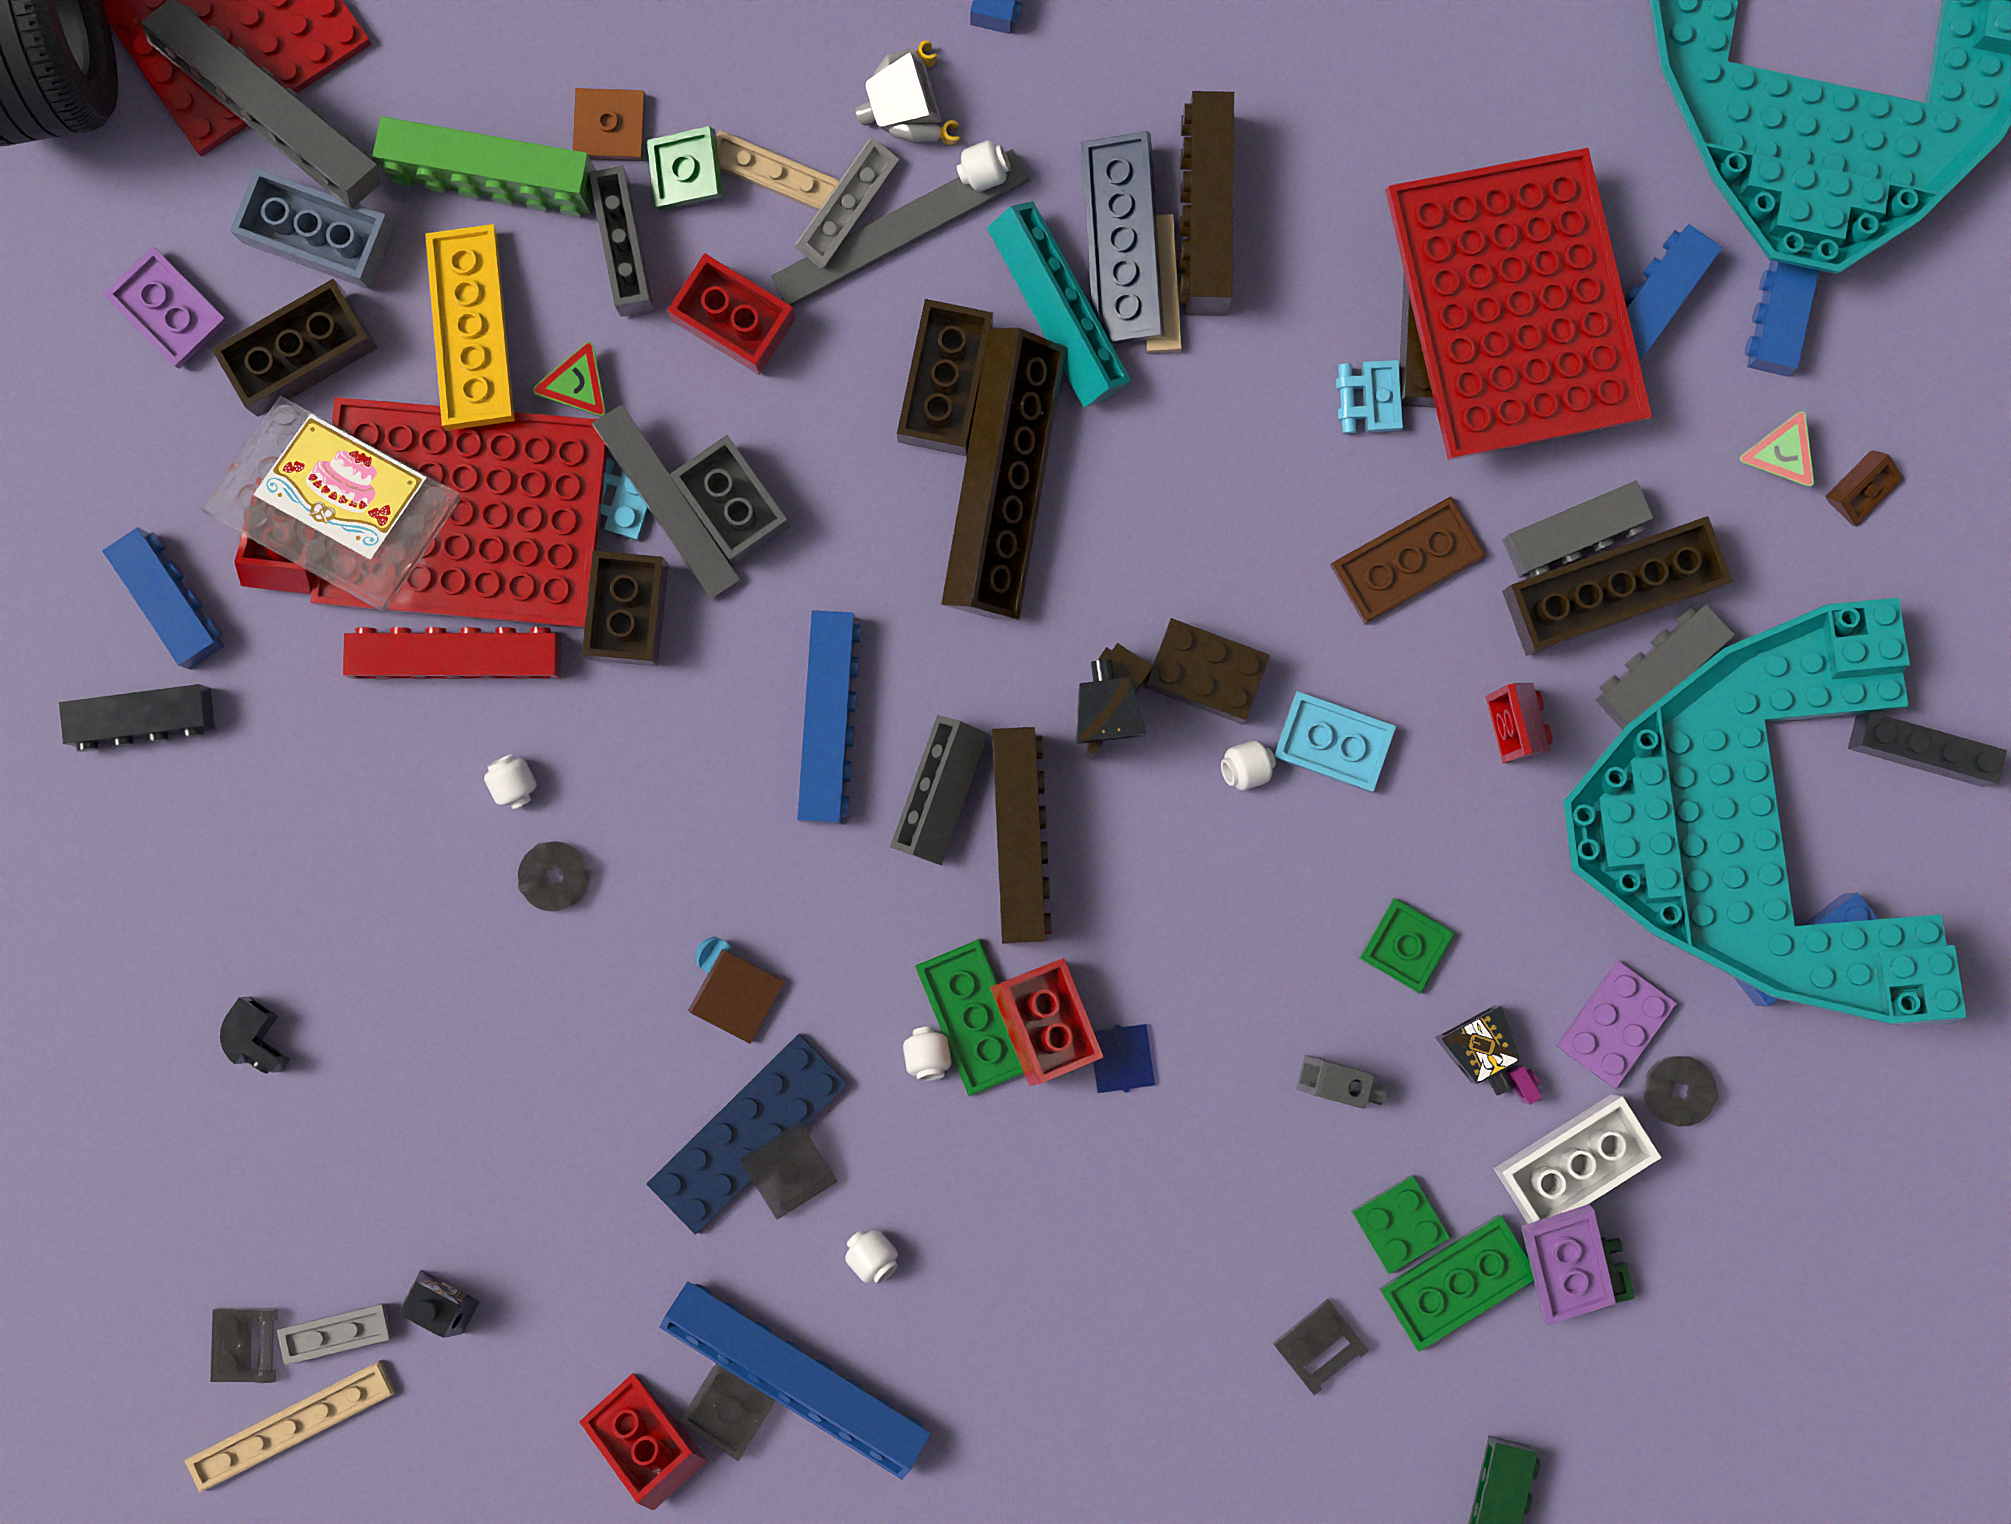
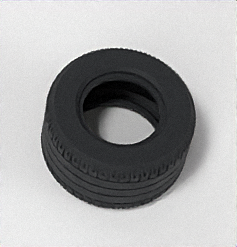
M0 0V146H11L88 132L102 127L114 112L118 98L116 56L103 1Z

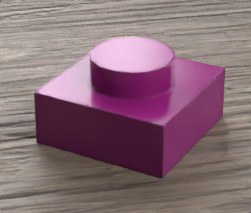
M1516 1065L1507 1070L1515 1085L1513 1088L1522 1103L1531 1105L1542 1098L1538 1091V1088L1541 1087L1540 1081L1530 1068L1526 1070L1524 1066Z

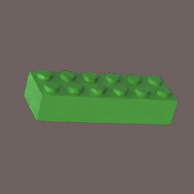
M384 116L380 117L372 157L394 184L410 187L412 183L425 185L426 189L439 193H444L446 189L458 191L464 197L473 199L479 198V195L489 196L495 202L511 205L513 201L526 203L527 207L540 211H545L547 207L560 209L561 213L573 217H579L581 213L591 215L594 197L589 172L596 171L588 153Z

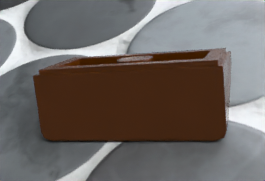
M1873 450L1825 497L1851 525L1857 526L1903 480V477L1889 454Z

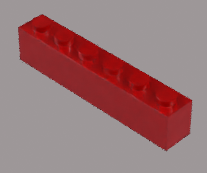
M371 627L355 628V633H344L343 675L351 679H561V637L551 633V628L532 627L530 628V633H516V628L497 627L495 628V633H482V629L476 627L460 628V633H447V629L441 627L425 628V633H412V629L406 627L390 628V633H377V629Z

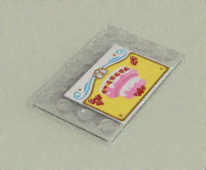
M280 395L202 504L201 509L209 516L385 612L460 502L461 497L456 491Z

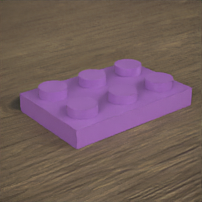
M154 246L103 293L178 369L229 322Z
M1616 961L1556 1044V1047L1610 1087L1616 1089L1677 1003L1620 961Z
M1589 1204L1521 1226L1543 1319L1547 1325L1616 1304L1595 1211Z

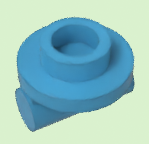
M710 937L702 941L697 947L696 965L706 973H709L722 948L731 952L734 947L719 937Z

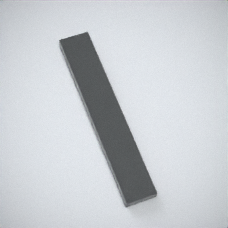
M621 404L594 421L592 426L708 598L711 600L738 582L740 579L624 406Z

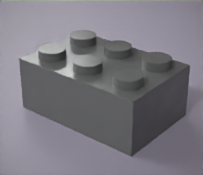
M728 435L669 474L733 566L790 528L788 520Z

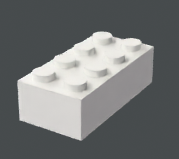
M1611 1094L1493 1169L1529 1224L1588 1205L1659 1160L1661 1156L1623 1096Z

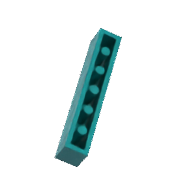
M1034 201L1010 206L987 227V230L1046 339L1066 347L1063 370L1083 407L1107 401L1129 384L1131 379Z

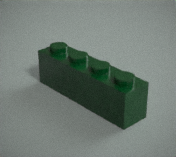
M1488 1435L1468 1524H1522L1524 1515L1529 1514L1532 1505V1494L1529 1493L1532 1479L1536 1480L1540 1470V1459L1537 1458L1538 1453L1531 1446Z

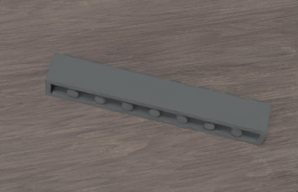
M168 0L141 21L147 41L151 46L350 210L381 184L378 173L379 165L369 152H361L353 145L351 139L343 131H335L327 124L326 119L316 109L310 110L302 103L299 96L292 89H284L279 85L269 70L264 67H257L251 62L250 57L239 46L234 48L215 26L211 25L209 27L202 22L192 7L189 5L183 6L177 0Z

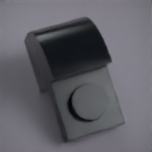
M250 996L239 997L224 1018L220 1030L222 1049L233 1064L246 1063L251 1058L250 1064L262 1073L268 1074L269 1071L271 1073L281 1072L291 1059L262 1040L278 1016Z

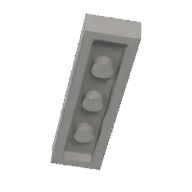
M874 137L868 139L794 244V247L819 268L824 267L899 158Z

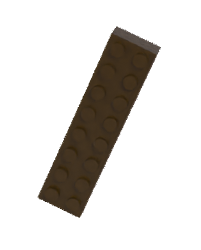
M1022 328L989 329L941 602V605L993 619H1020L1066 352L1065 346Z

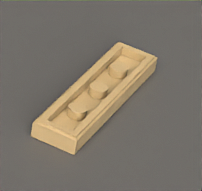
M721 130L717 133L716 142L721 171L818 211L839 182L838 179Z
M1173 214L1156 215L1165 337L1146 340V354L1181 352Z

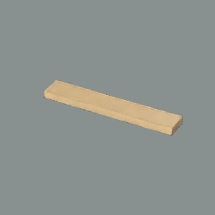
M382 1360L184 1461L199 1493L393 1395L396 1393V1390Z

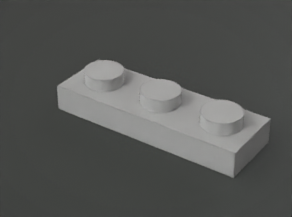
M385 1303L286 1326L277 1330L284 1365L393 1338Z

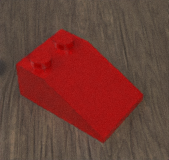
M258 478L254 493L264 479ZM253 495L234 560L241 587L311 594L319 531Z
M1533 683L1508 684L1485 696L1502 763L1551 751L1549 744L1553 742L1552 733L1549 725L1543 723L1541 711L1544 710L1543 698L1540 691L1535 690Z
M634 1373L579 1421L635 1502L653 1511L708 1461L687 1432Z

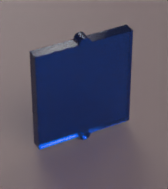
M1116 1024L1112 1029L1094 1031L1104 1058L1093 1062L1097 1093L1118 1090L1128 1093L1132 1088L1155 1085L1146 1024L1126 1027Z

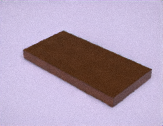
M1452 496L1337 559L1330 566L1361 620L1366 624L1486 555Z

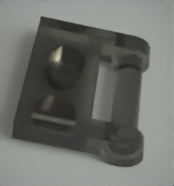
M1328 1299L1273 1343L1314 1396L1322 1390L1320 1387L1350 1361L1358 1355L1360 1357L1364 1356L1369 1351ZM1344 1336L1350 1344L1311 1375L1305 1367Z
M278 1308L213 1309L210 1382H254L261 1384L276 1382V1370L273 1369L274 1321L278 1320ZM252 1321H259L258 1369H251Z

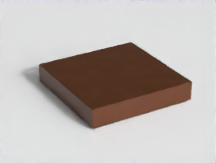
M722 948L688 1011L750 1044L785 982Z

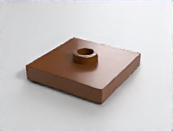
M575 88L573 150L588 153L590 159L643 161L646 95L644 90Z

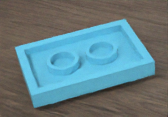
M1296 691L1276 746L1274 757L1277 760L1372 793L1374 792L1396 726Z

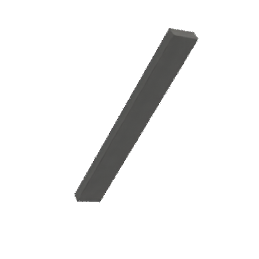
M1011 149L1006 152L1011 170L1006 172L1007 176L1004 183L985 191L977 192L970 184L964 185L960 177H957L845 236L824 267L819 268L805 257L771 275V279L782 300L790 306H794L1029 182V178L1014 150Z

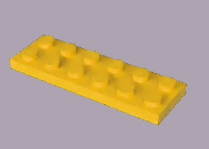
M494 224L425 233L442 426L447 431L515 421L497 229Z

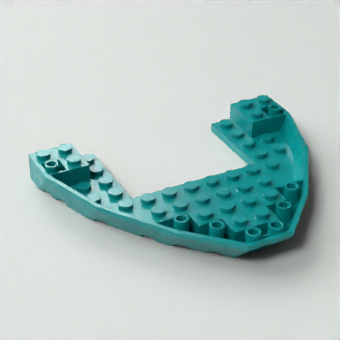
M1648 0L1660 69L1708 174L1769 260L1839 274L1917 224L2004 138L2011 125V0L1941 1L1925 103L1729 62L1728 57L1738 0Z
M1899 597L1826 604L1724 648L1630 722L1564 799L1563 808L1571 871L1657 938L1774 998L1891 1025L1923 1026L1956 1023L1967 1017L1955 945L1947 946L1942 914L1795 926L1765 722L1905 710L1908 707L1903 672L1909 667L1910 662Z

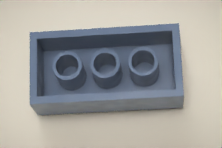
M255 167L230 232L243 244L371 290L395 226L383 213L358 204L350 210L331 194Z

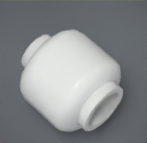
M989 140L964 149L961 154L962 164L957 165V171L964 185L970 184L977 192H982L1004 183L1007 176L1006 172L1011 170L1008 157L1002 145L996 146L994 142Z
M1248 741L1233 746L1226 751L1225 757L1221 761V771L1227 784L1236 787L1238 790H1248L1266 784L1271 779L1272 768L1275 767L1276 761L1273 752L1269 748H1265L1258 741Z
M510 754L487 766L489 771L485 774L484 781L498 805L510 804L512 809H515L531 801L529 794L535 790L537 783L524 759L514 758L513 754Z
M922 1027L913 1030V1036L906 1039L903 1044L906 1070L910 1075L916 1076L918 1081H933L943 1078L945 1071L952 1064L948 1038L943 1033L934 1032L933 1027Z
M860 1230L847 1242V1246L850 1249L847 1251L845 1261L864 1283L875 1281L877 1284H880L898 1266L896 1263L898 1257L896 1248L879 1230H872L867 1233Z

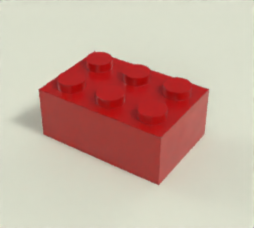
M706 253L702 255L667 310L672 322L758 375L761 374L796 319L792 306Z
M1064 958L990 987L1029 1086L1044 1083L1104 1058Z

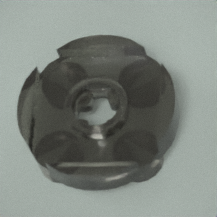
M563 842L539 843L528 851L520 863L518 870L519 891L530 904L538 909L551 912L568 909L580 902L588 890L590 872L584 860L585 858L578 849ZM557 866L560 868L559 875L563 877L561 883L555 882L551 887L547 884L548 878L545 877V873L547 870L552 871Z
M1689 1056L1664 1057L1652 1065L1645 1078L1647 1081L1643 1092L1649 1111L1660 1121L1674 1126H1691L1701 1122L1710 1114L1719 1098L1716 1082L1711 1071L1702 1062ZM1675 1082L1687 1085L1688 1090L1686 1091L1687 1096L1685 1099L1681 1097L1673 1098L1672 1093L1675 1092V1087L1673 1086Z

